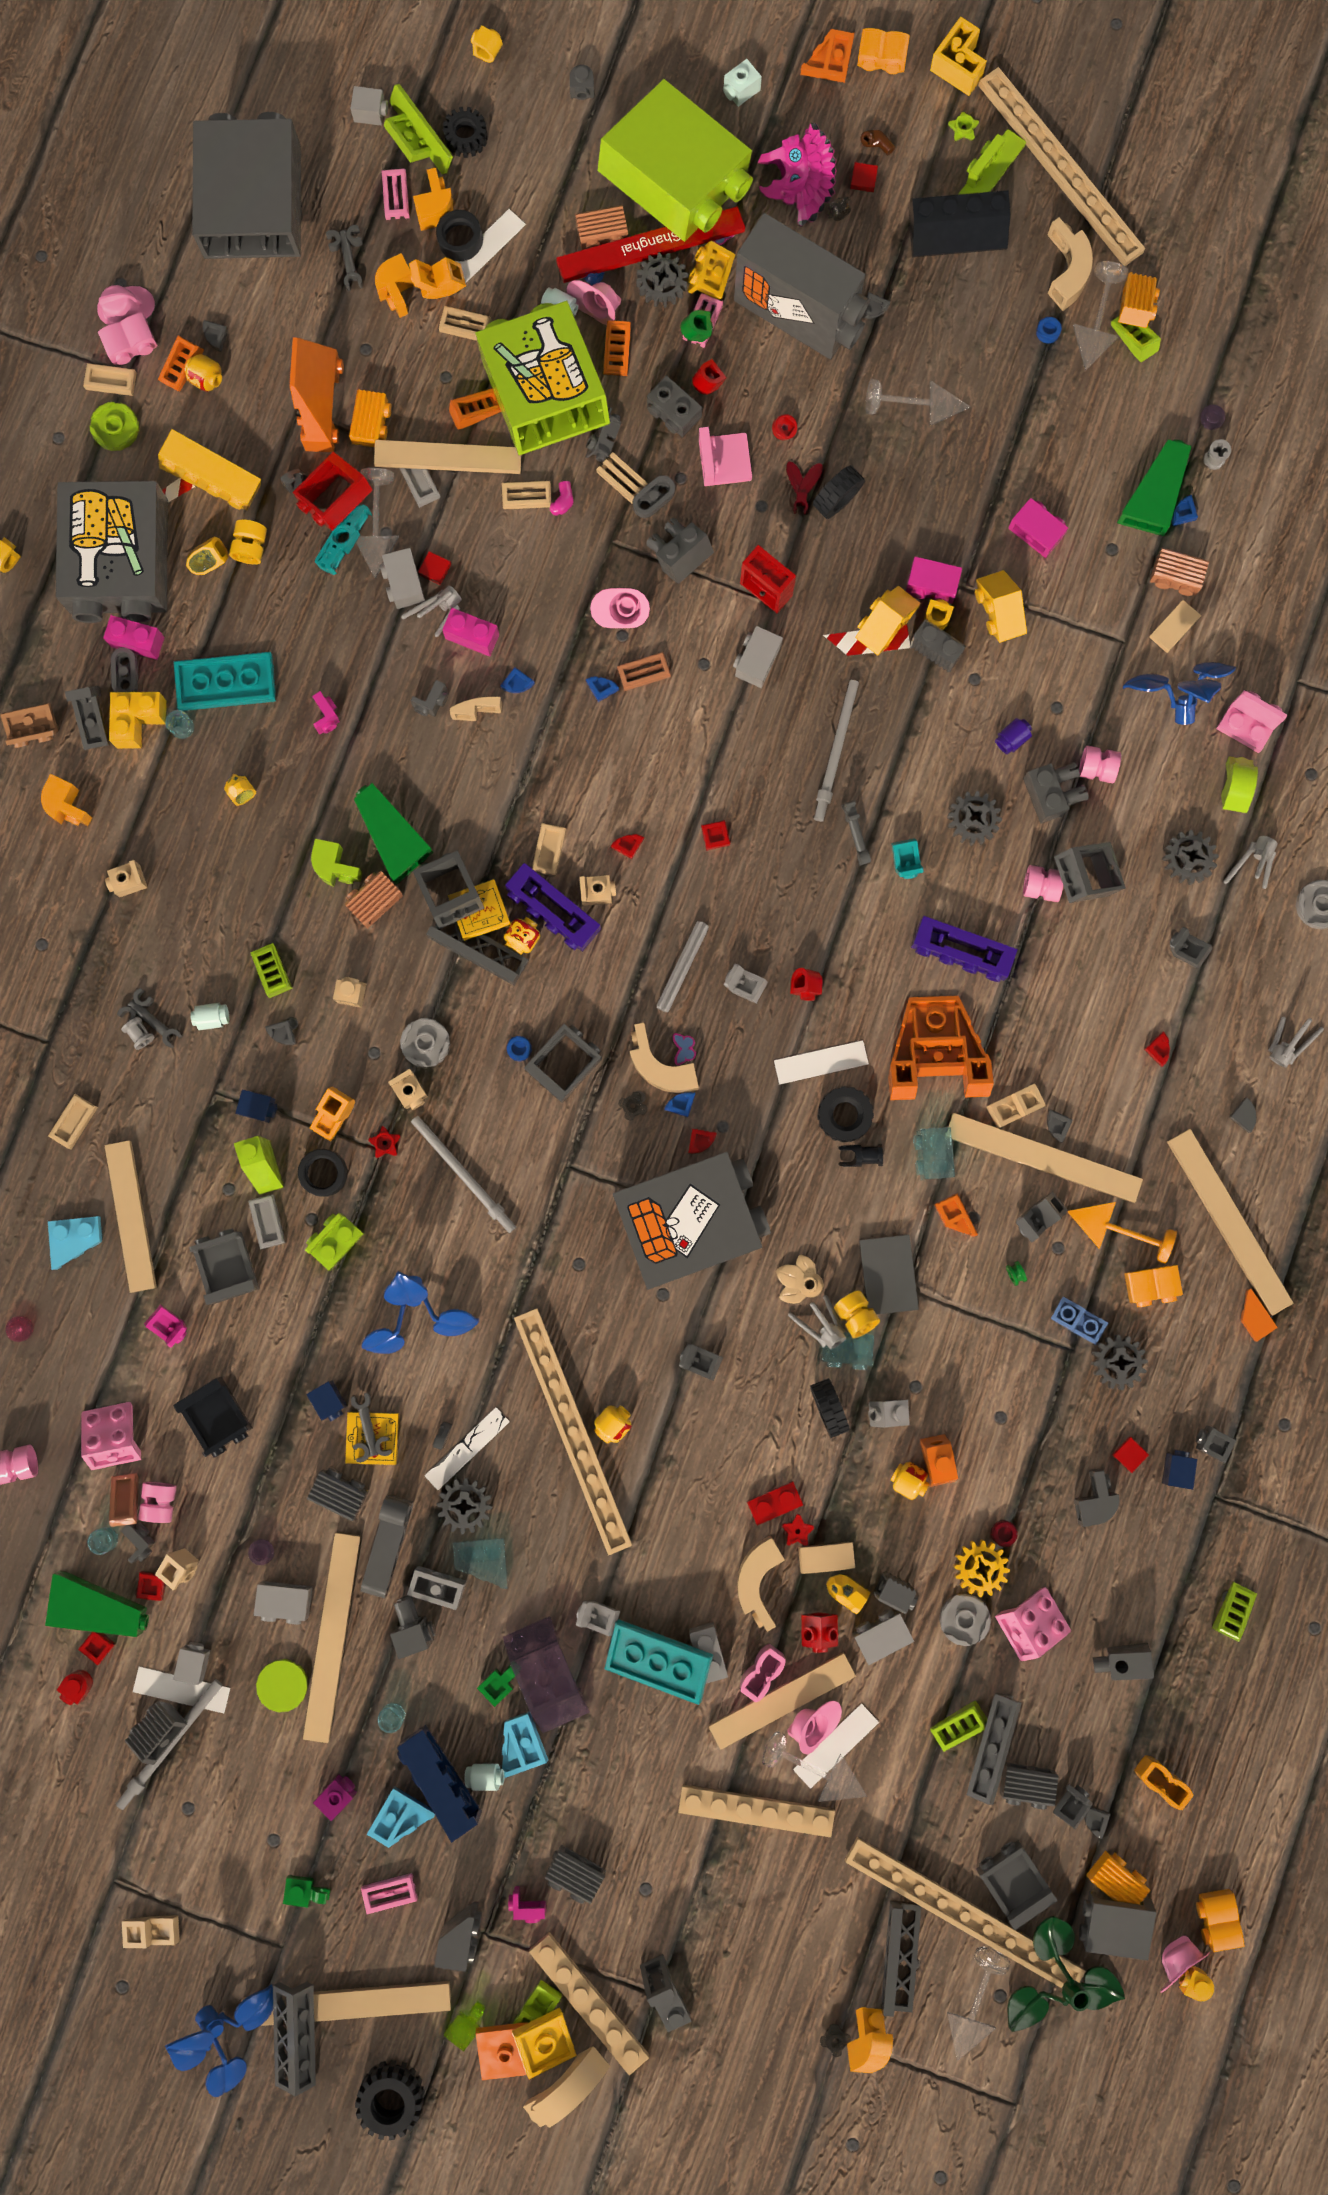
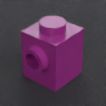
M338 1774L317 1796L313 1804L332 1821L356 1795L355 1785L349 1778H343Z

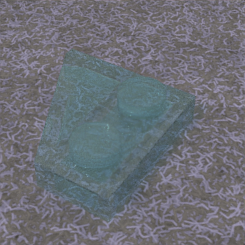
M504 1538L453 1542L454 1567L456 1570L498 1585L502 1589L508 1588Z

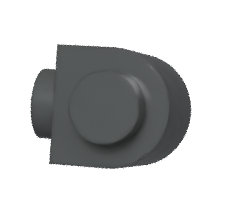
M577 65L571 70V98L579 100L594 98V76L590 67Z

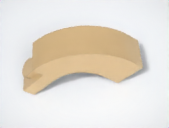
M1059 217L1051 223L1048 236L1065 256L1068 269L1052 281L1048 294L1059 308L1064 311L1081 295L1092 269L1093 256L1090 242L1083 230L1074 235L1071 227Z
M634 1024L635 1031L631 1032L633 1046H639V1049L631 1050L630 1056L641 1077L652 1086L667 1092L685 1093L698 1090L699 1086L694 1063L676 1067L660 1063L650 1051L645 1024Z
M771 1535L758 1542L746 1554L741 1563L737 1578L739 1601L745 1615L755 1610V1613L752 1614L759 1628L764 1626L767 1632L775 1628L776 1625L760 1598V1583L766 1572L785 1561Z
M592 2046L579 2053L566 2072L552 2086L528 2099L523 2108L527 2111L531 2120L537 2123L539 2127L547 2125L550 2128L566 2117L590 2094L606 2074L610 2065Z

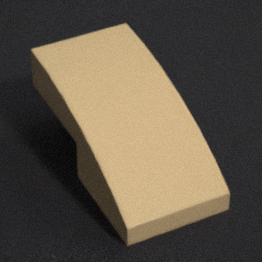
M481 697L456 704L450 708L452 720L477 721V712L502 713L501 697Z
M1032 1084L987 1106V1109L996 1127L1001 1128L1046 1106L1036 1084Z
M853 1542L798 1547L800 1572L802 1574L855 1568Z
M178 1915L150 1916L123 1920V1948L176 1945L180 1942Z

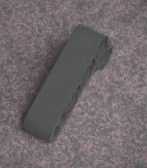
M392 1495L385 1497L379 1514L380 1523L360 1592L386 1598L412 1512L413 1501Z

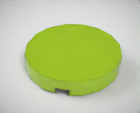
M107 402L93 412L90 432L96 443L102 448L110 451H121L130 447L136 440L139 433V421L133 410L126 404Z
M275 1660L266 1665L260 1672L256 1683L257 1695L261 1703L269 1710L289 1712L298 1707L305 1698L309 1688L308 1677L304 1669L299 1664L297 1665L295 1662H292V1660Z

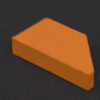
M958 1193L934 1204L945 1227L973 1237L978 1235Z
M1247 1289L1240 1321L1253 1340L1257 1342L1278 1327L1253 1290Z

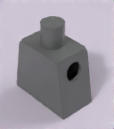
M1148 1643L1108 1647V1656L1093 1657L1095 1673L1110 1672L1112 1680L1154 1678L1151 1651ZM1119 1660L1125 1661L1123 1665H1117L1116 1663Z

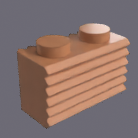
M623 205L575 214L581 250L628 237Z
M1162 547L1157 554L1150 582L1155 583V586L1161 589L1173 588L1174 590H1179L1178 592L1184 596L1197 595L1203 586L1209 561Z
M382 871L377 874L375 872L371 873L365 879V885L359 891L354 889L346 897L347 902L345 906L367 929L403 897L401 891Z

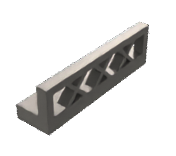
M457 921L453 923L456 934H445L440 931L437 923L434 927L431 926L426 933L429 939L515 986L529 962V959L484 934L476 937L477 946L469 947L463 944ZM479 939L487 943L481 944ZM488 946L496 947L499 957L495 959L488 958L483 954L482 948ZM501 951L508 955L502 956ZM514 957L521 961V964L517 971L513 972L505 967L503 960Z
M995 1693L966 1794L988 1805L994 1804L1022 1702L1014 1700V1696L1005 1693Z
M890 1901L881 1997L883 2016L894 2017V2011L913 2013L921 1906L916 1903ZM903 1909L914 1910V1920L905 1927L902 1923ZM912 1928H913V1935L909 1932V1930H911ZM907 1934L912 1940V1946L903 1953L900 1950V1939ZM910 1954H911V1962H910V1961L908 1960V1958H907ZM904 1960L910 1967V1973L901 1980L897 1975L898 1965ZM909 1981V1985L907 1988L905 1983ZM901 1987L908 1994L907 2004L895 2003L896 1991Z
M278 1982L273 1985L275 2086L296 2097L316 2086L314 1986L309 1982H305L292 1989ZM283 1996L286 1997V2005L283 2001ZM283 2020L287 2026V2031L283 2025ZM284 2046L288 2052V2057L284 2051ZM284 2070L288 2076V2081L285 2080Z

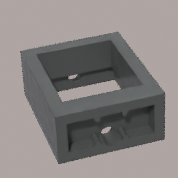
M1111 842L1073 847L1054 856L1069 903L1107 897L1126 889ZM1091 857L1101 889L1092 890L1082 858Z
M458 850L453 853H447L431 863H425L413 870L439 929L484 909ZM459 868L470 892L436 907L425 883Z
M565 1024L524 1067L526 1072L561 1103L572 1094L602 1060V1057L599 1055L601 1050L590 1041L587 1044L580 1038L583 1034L573 1025L568 1027ZM567 1036L592 1060L563 1090L538 1066L560 1041Z

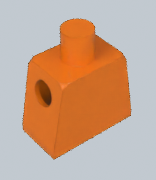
M942 1434L920 1439L925 1468L928 1473V1482L930 1483L929 1487L957 1481L958 1474L952 1445L946 1435Z

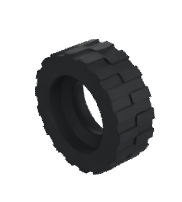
M852 465L845 467L822 488L813 501V506L826 519H830L854 498L865 483V479Z
M846 1086L835 1088L822 1099L817 1115L820 1123L819 1126L825 1132L824 1134L830 1136L832 1140L844 1143L861 1138L871 1127L872 1119L874 1118L873 1105L870 1104L868 1096H865L861 1090L858 1091L854 1087L849 1088ZM843 1102L851 1103L858 1112L856 1122L848 1127L838 1125L833 1117L835 1107Z
M828 1378L810 1385L813 1398L829 1436L833 1438L850 1431L844 1410L831 1380Z

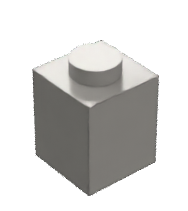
M354 86L350 108L354 122L382 126L383 117L388 114V101L384 99L383 90Z
M189 1642V1645L180 1648L173 1680L199 1685L204 1681L211 1650L205 1649L203 1644Z

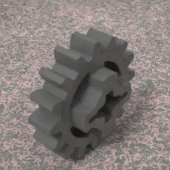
M660 252L657 254L656 259L651 255L648 256V263L642 261L641 269L637 270L638 279H636V286L639 287V295H646V303L654 300V307H657L659 302H662L665 308L668 301L675 305L676 297L682 299L683 291H686L688 288V273L685 272V264L679 265L678 257L671 260L670 253H667L665 258H662Z
M976 791L972 797L969 792H966L964 799L958 796L956 798L957 804H951L949 808L953 812L947 815L948 819L953 820L948 825V828H955L953 837L961 835V843L969 839L970 846H973L975 840H978L979 844L982 845L985 842L984 837L991 840L993 838L992 832L997 833L999 827L995 824H999L1002 821V818L996 816L1000 813L1001 809H994L993 807L996 800L994 799L989 802L987 800L989 794L987 793L983 798L979 797V791ZM972 803H977L981 806H975ZM959 811H961V815L963 816L962 823L959 822ZM988 813H989V815H990V825H989V826H988V822L986 821V815H987ZM977 815L979 819L972 822L970 817ZM968 830L976 831L977 833H970Z
M1189 830L1186 836L1183 832H1180L1177 835V839L1174 837L1170 839L1169 843L1171 845H1167L1164 848V851L1169 854L1162 858L1163 861H1168L1169 863L1164 869H1171L1173 871L1170 877L1179 876L1178 883H1182L1187 879L1188 885H1192L1195 879L1198 883L1204 881V877H1210L1212 875L1210 870H1214L1217 867V864L1212 861L1219 857L1218 854H1213L1212 852L1217 846H1210L1208 844L1211 838L1208 837L1204 840L1202 839V832L1194 836L1193 831ZM1191 842L1188 847H1179L1182 843ZM1189 853L1192 854V856H1191V859H1193L1192 862L1189 861V859H1190V856H1188ZM1193 868H1202L1199 872L1190 873Z
M1115 1335L1114 1341L1110 1337H1105V1345L1102 1343L1097 1344L1100 1351L1092 1352V1355L1097 1357V1360L1092 1361L1091 1365L1098 1368L1093 1374L1102 1376L1099 1380L1102 1384L1109 1381L1108 1388L1113 1389L1116 1384L1118 1390H1124V1384L1129 1388H1133L1132 1381L1141 1382L1142 1379L1139 1373L1147 1372V1370L1142 1368V1364L1148 1363V1360L1141 1358L1145 1350H1137L1139 1346L1138 1341L1130 1344L1131 1337L1125 1336L1123 1341L1120 1335ZM1124 1346L1133 1353L1134 1357H1130L1126 1353ZM1111 1348L1109 1356L1104 1358L1106 1352ZM1119 1359L1129 1361L1128 1363L1121 1364L1120 1366H1117L1115 1364H1109L1110 1362H1115ZM1134 1367L1133 1372L1127 1377V1372ZM1104 1368H1109L1113 1372L1114 1378L1109 1376Z
M466 1477L461 1484L459 1479H455L454 1487L447 1484L445 1487L448 1492H441L439 1494L444 1500L437 1503L438 1507L443 1508L438 1517L445 1516L446 1520L443 1522V1525L452 1524V1532L458 1527L461 1534L465 1533L466 1528H469L471 1533H474L476 1524L480 1528L484 1526L482 1518L487 1520L490 1518L486 1510L493 1508V1505L487 1504V1501L492 1496L484 1495L483 1492L487 1487L478 1488V1480H475L473 1484H469V1478ZM461 1489L459 1498L449 1500L455 1491ZM471 1490L479 1496L481 1501L474 1499L471 1495ZM464 1499L467 1500L468 1505L473 1506L468 1508L466 1512H463V1507L457 1505L461 1504ZM449 1511L455 1512L458 1516V1521L451 1516ZM473 1512H480L475 1520L469 1522L470 1515Z

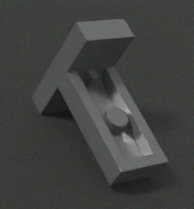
M100 686L65 691L67 702L72 701L84 750L110 745L98 696H102Z
M662 1954L641 1964L640 1969L647 2001L651 2007L655 2006L667 2031H673L692 2022L690 2013L670 1976L664 1955Z

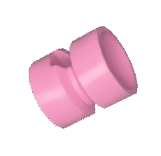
M1086 745L1080 761L1079 777L1093 780L1097 776L1099 781L1113 784L1118 775L1121 752L1108 749L1105 752H1101V749L1098 747Z
M1029 865L1024 880L1023 896L1036 899L1042 896L1044 900L1059 902L1063 890L1059 871L1049 869L1046 872L1044 867Z
M32 1445L14 1448L13 1452L8 1450L0 1451V1485L14 1482L17 1477L23 1480L37 1476L38 1460Z
M144 1482L141 1491V1498L144 1499V1503L139 1506L138 1520L154 1523L172 1522L173 1507L170 1505V1502L175 1500L176 1485Z

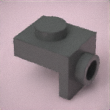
M436 680L426 701L412 696L410 701L414 711L423 716L430 714L435 717L440 706L444 707L449 694L445 684Z
M1182 927L1179 933L1176 932L1170 941L1173 956L1197 969L1200 968L1212 951L1210 944L1190 935L1189 930L1185 927Z
M688 1343L681 1352L679 1367L714 1381L723 1357Z
M1206 1426L1205 1429L1200 1430L1196 1437V1442L1198 1443L1196 1449L1226 1463L1236 1440L1217 1431L1213 1427Z
M140 1522L126 1525L121 1530L138 1549L128 1561L131 1564L137 1560L140 1562L144 1561L152 1553L150 1547L155 1543L148 1535L149 1530Z
M1068 1784L1065 1788L1067 1792L1053 1813L1076 1830L1093 1803L1088 1799L1090 1794L1079 1785L1073 1788Z

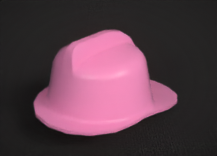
M573 280L567 286V294L577 299L576 304L579 310L604 325H607L608 320H615V310L620 305L621 298L610 285L599 282L591 286L586 282Z
M111 285L102 292L97 312L100 319L107 325L119 323L125 318L138 313H143L147 319L155 309V301L152 294L140 286L122 287Z
M631 588L602 590L595 595L590 608L596 623L607 628L638 627L646 621L650 611L649 602L645 595Z
M828 1701L817 1710L803 1709L796 1715L787 1732L799 1743L803 1754L808 1755L812 1753L837 1727L842 1714L840 1704L836 1701Z
M1181 1936L1171 1942L1162 1954V1963L1169 1981L1163 1986L1160 1993L1168 1989L1184 1972L1207 1957L1210 1952L1202 1954L1187 1936Z

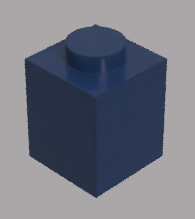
M242 1090L235 1114L269 1123L270 1118H274L276 1115V1099Z
M333 1380L306 1394L321 1421L329 1418L330 1422L344 1414L342 1409L347 1407Z
M1175 1450L1174 1454L1166 1453L1162 1483L1168 1486L1193 1490L1198 1459L1190 1457V1452Z

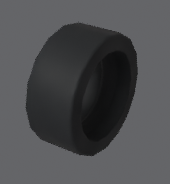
M453 210L442 216L437 224V240L441 251L447 258L454 261H465L478 254L483 244V234L479 220L472 213L466 210ZM466 225L472 228L474 234L467 244L453 246L446 241V234L453 227Z
M316 1149L308 1152L302 1158L298 1166V1179L301 1186L307 1192L319 1197H329L338 1193L344 1187L348 1169L345 1161L337 1153L328 1149ZM320 1158L331 1160L337 1168L335 1182L325 1188L313 1185L308 1177L310 1165Z

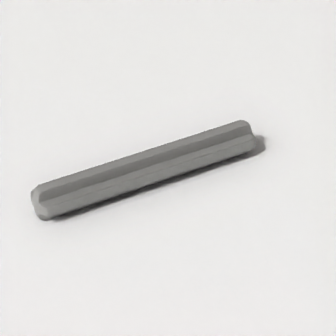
M696 922L657 1003L659 1010L669 1012L708 931L709 926L706 923Z

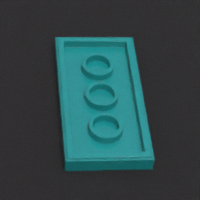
M271 652L174 661L177 709L179 711L276 702L273 656Z
M618 1619L615 1622L604 1669L699 1705L702 1702L713 1654Z

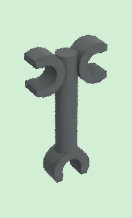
M351 225L347 231L341 230L337 232L336 230H328L326 232L328 240L336 239L335 242L328 244L330 251L335 252L340 248L342 249L347 275L344 277L347 291H351L350 283L352 281H357L360 289L363 288L362 278L360 274L356 273L351 245L359 247L363 244L361 237H352L354 234L360 233L358 225Z
M853 800L842 804L841 808L845 813V821L850 826L859 865L870 863L871 858L866 849L858 822L860 815L856 811V802Z
M141 988L137 989L128 1007L120 1008L117 1015L122 1018L127 1012H130L131 1018L127 1022L139 1016L163 1036L162 1040L166 1046L173 1048L174 1045L170 1043L169 1037L175 1034L182 1038V1033L176 1029H169L144 1007L151 1006L154 999L149 996L146 1001L141 1002L140 997L145 991Z
M364 1393V1404H359L356 1396L351 1397L352 1406L359 1411L366 1444L361 1442L353 1446V1449L362 1448L365 1451L363 1457L356 1459L360 1463L366 1461L371 1456H388L392 1453V1450L384 1451L381 1448L383 1441L390 1440L388 1436L381 1437L377 1441L375 1439L368 1409L371 1403V1395L369 1393Z

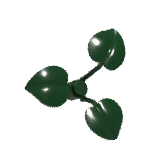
M1052 1916L1040 1923L1033 1937V1947L1036 1955L1041 1960L1047 1961L1053 1957L1055 1958L1067 1979L1062 1987L1063 1997L1041 1991L1038 1994L1037 1990L1032 1986L1020 1987L1014 1991L1009 1998L1007 2007L1008 2027L1011 2032L1029 2028L1045 2017L1049 2004L1044 1997L1061 2002L1064 2006L1070 2004L1076 2011H1084L1085 2009L1099 2010L1116 2001L1125 1999L1120 1982L1105 1967L1095 1966L1088 1969L1084 1974V1983L1073 1980L1059 1955L1067 1954L1072 1949L1075 1942V1934L1072 1927L1060 1918Z

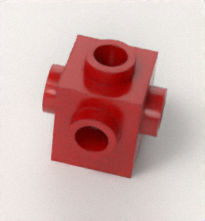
M822 1612L801 1615L803 1647L812 1648V1652L825 1653L828 1652V1648L838 1646V1615Z

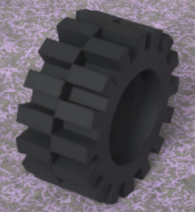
M459 107L460 112L457 113L455 109L452 110V116L448 114L446 121L443 123L445 142L452 153L455 151L456 156L460 157V154L463 153L464 158H468V153H471L472 157L476 156L475 151L477 150L481 153L482 146L485 147L487 144L486 123L482 114L479 116V111L476 109L472 113L471 107H467V111H464L463 107ZM468 126L474 129V134L468 138H460L456 134L457 130L461 127Z

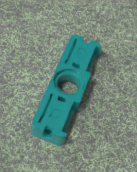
M359 504L332 531L315 559V563L321 570L332 575L337 574L335 569H337L345 553L349 554L361 535L359 531L367 520L368 515L372 516V512L366 505L362 504L361 506ZM349 533V537L345 542H338L341 534Z

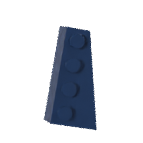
M426 1725L401 1741L397 1747V1755L402 1764L408 1766L412 1773L413 1781L420 1787L429 1806L452 1843L478 1825L482 1810Z

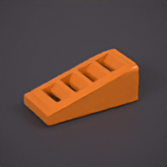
M607 321L603 375H628L630 322ZM611 341H615V342H625V343H624V345L611 344ZM610 352H621L624 355H612ZM609 361L623 362V366L609 365Z
M178 335L158 380L180 392L187 381L185 373L187 361L195 355L203 354L204 349ZM185 348L190 350L189 355L184 353ZM180 357L186 359L185 364L178 361ZM175 365L182 368L181 373L173 369ZM169 374L177 376V381L168 378Z
M492 388L450 401L449 406L450 415L458 430L501 412ZM486 399H490L492 407H489ZM479 402L481 403V405H482V407H483V409H481V410H480L479 405H478ZM471 406L474 412H470L468 407Z

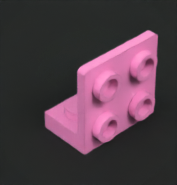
M709 427L699 428V448L704 486L751 481L752 472L747 434L710 436Z
M1244 690L1230 704L1216 729L1259 753L1262 751L1273 730L1285 720L1287 714L1283 713L1279 706L1268 704L1261 700L1258 694Z
M131 1402L83 1411L81 1413V1457L91 1470L141 1460V1450L133 1440V1406Z
M1046 1587L1039 1589L1017 1608L1001 1611L995 1616L1020 1661L1040 1658L1071 1632L1070 1627Z

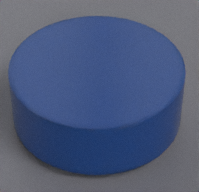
M1045 317L1040 320L1036 329L1038 339L1048 344L1055 342L1062 330L1061 323L1054 317Z
M515 1036L509 1040L507 1053L511 1059L521 1062L528 1059L531 1055L532 1046L527 1038Z

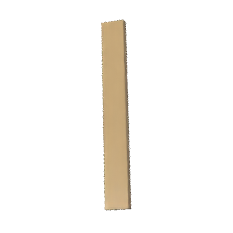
M952 1113L944 1136L1132 1203L1136 1202L1143 1179L955 1113Z
M1191 1129L1167 1141L1268 1314L1273 1316L1294 1304Z
M335 1533L303 1740L329 1743L361 1535Z
M450 1981L314 1992V2022L451 2011ZM283 1996V2001L286 2005V1997ZM273 2011L261 2026L274 2025Z

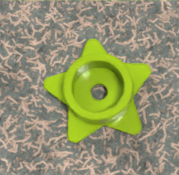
M961 112L956 120L948 122V126L955 131V141L962 138L974 140L973 130L979 124L978 120H974L970 115Z

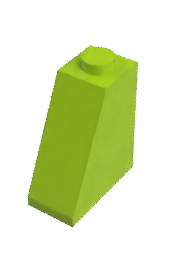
M255 1136L234 1143L241 1169L259 1195L284 1188L270 1140L261 1136Z

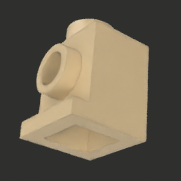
M135 860L107 870L109 876L105 878L107 888L110 892L114 891V894L118 897L148 888L141 866ZM126 875L125 881L120 882L119 877Z
M609 875L580 877L582 906L612 903L611 896H616L615 881H610ZM595 885L603 887L601 892H595L593 888Z
M350 977L337 980L333 1000L339 1004L362 1008L367 984Z
M411 1069L389 1081L390 1086L405 1109L411 1107L414 1110L425 1103L423 1099L428 1096ZM407 1086L413 1088V1092L410 1095L404 1093V1089Z
M185 1548L168 1553L155 1575L172 1590H176L180 1583H186L194 1576L199 1560Z

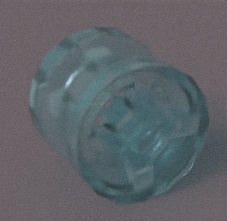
M175 710L166 717V727L174 737L185 739L192 735L194 723L184 711Z
M102 1527L89 1535L87 1540L88 1547L94 1554L103 1555L112 1551L117 1546L118 1535L112 1528Z
M397 1703L387 1704L378 1715L377 1722L379 1728L386 1733L398 1731L405 1721V1711Z

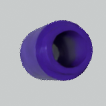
M1015 718L998 733L995 743L1007 755L1010 752H1015L1032 737L1030 732L1032 727L1025 719Z

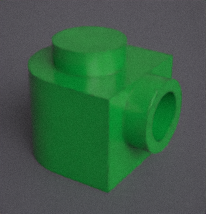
M695 310L682 320L680 328L686 339L704 342L711 336L713 324L710 311Z

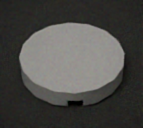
M1328 880L1312 881L1303 887L1297 896V914L1303 923L1311 928L1320 930L1328 928Z
M422 1018L407 1025L402 1032L400 1045L402 1053L409 1062L418 1067L428 1068L441 1063L448 1055L450 1038L442 1024L433 1019Z
M962 1593L953 1595L946 1600L940 1610L939 1622L941 1630L950 1641L957 1645L970 1646L985 1638L990 1629L991 1617L988 1608L982 1600L974 1595Z

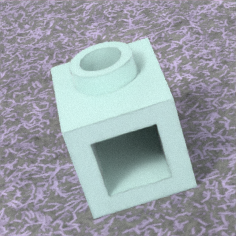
M748 59L724 75V94L730 101L733 100L738 107L761 90L762 76Z

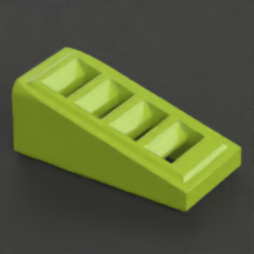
M1119 316L1111 321L1113 329L1140 362H1143L1159 351L1161 338L1149 326L1147 328L1133 325L1124 327V323L1118 322Z
M274 943L250 952L266 995L269 998L293 989ZM271 952L273 955L264 960H259V956ZM275 961V965L263 969V965ZM278 969V974L267 978L266 974ZM279 978L282 979V982L275 984L273 986H270L269 984L270 982L275 981Z
M1232 1582L1212 1629L1240 1642L1257 1593ZM1236 1592L1248 1597L1246 1602L1235 1597ZM1235 1602L1243 1606L1242 1611L1232 1607V1603ZM1229 1612L1238 1615V1620L1229 1617ZM1226 1621L1235 1625L1233 1630L1225 1626Z
M975 1700L932 1726L930 1730L944 1752L984 1731L987 1718ZM970 1714L974 1715L975 1719L977 1720L976 1724L973 1722L972 1718L970 1717ZM964 1718L965 1722L969 1727L968 1729H965L962 1722L960 1721L961 1719ZM951 1724H955L960 1734L956 1735ZM944 1728L947 1730L948 1734L951 1737L949 1741L946 1739L945 1735L942 1732V1729Z

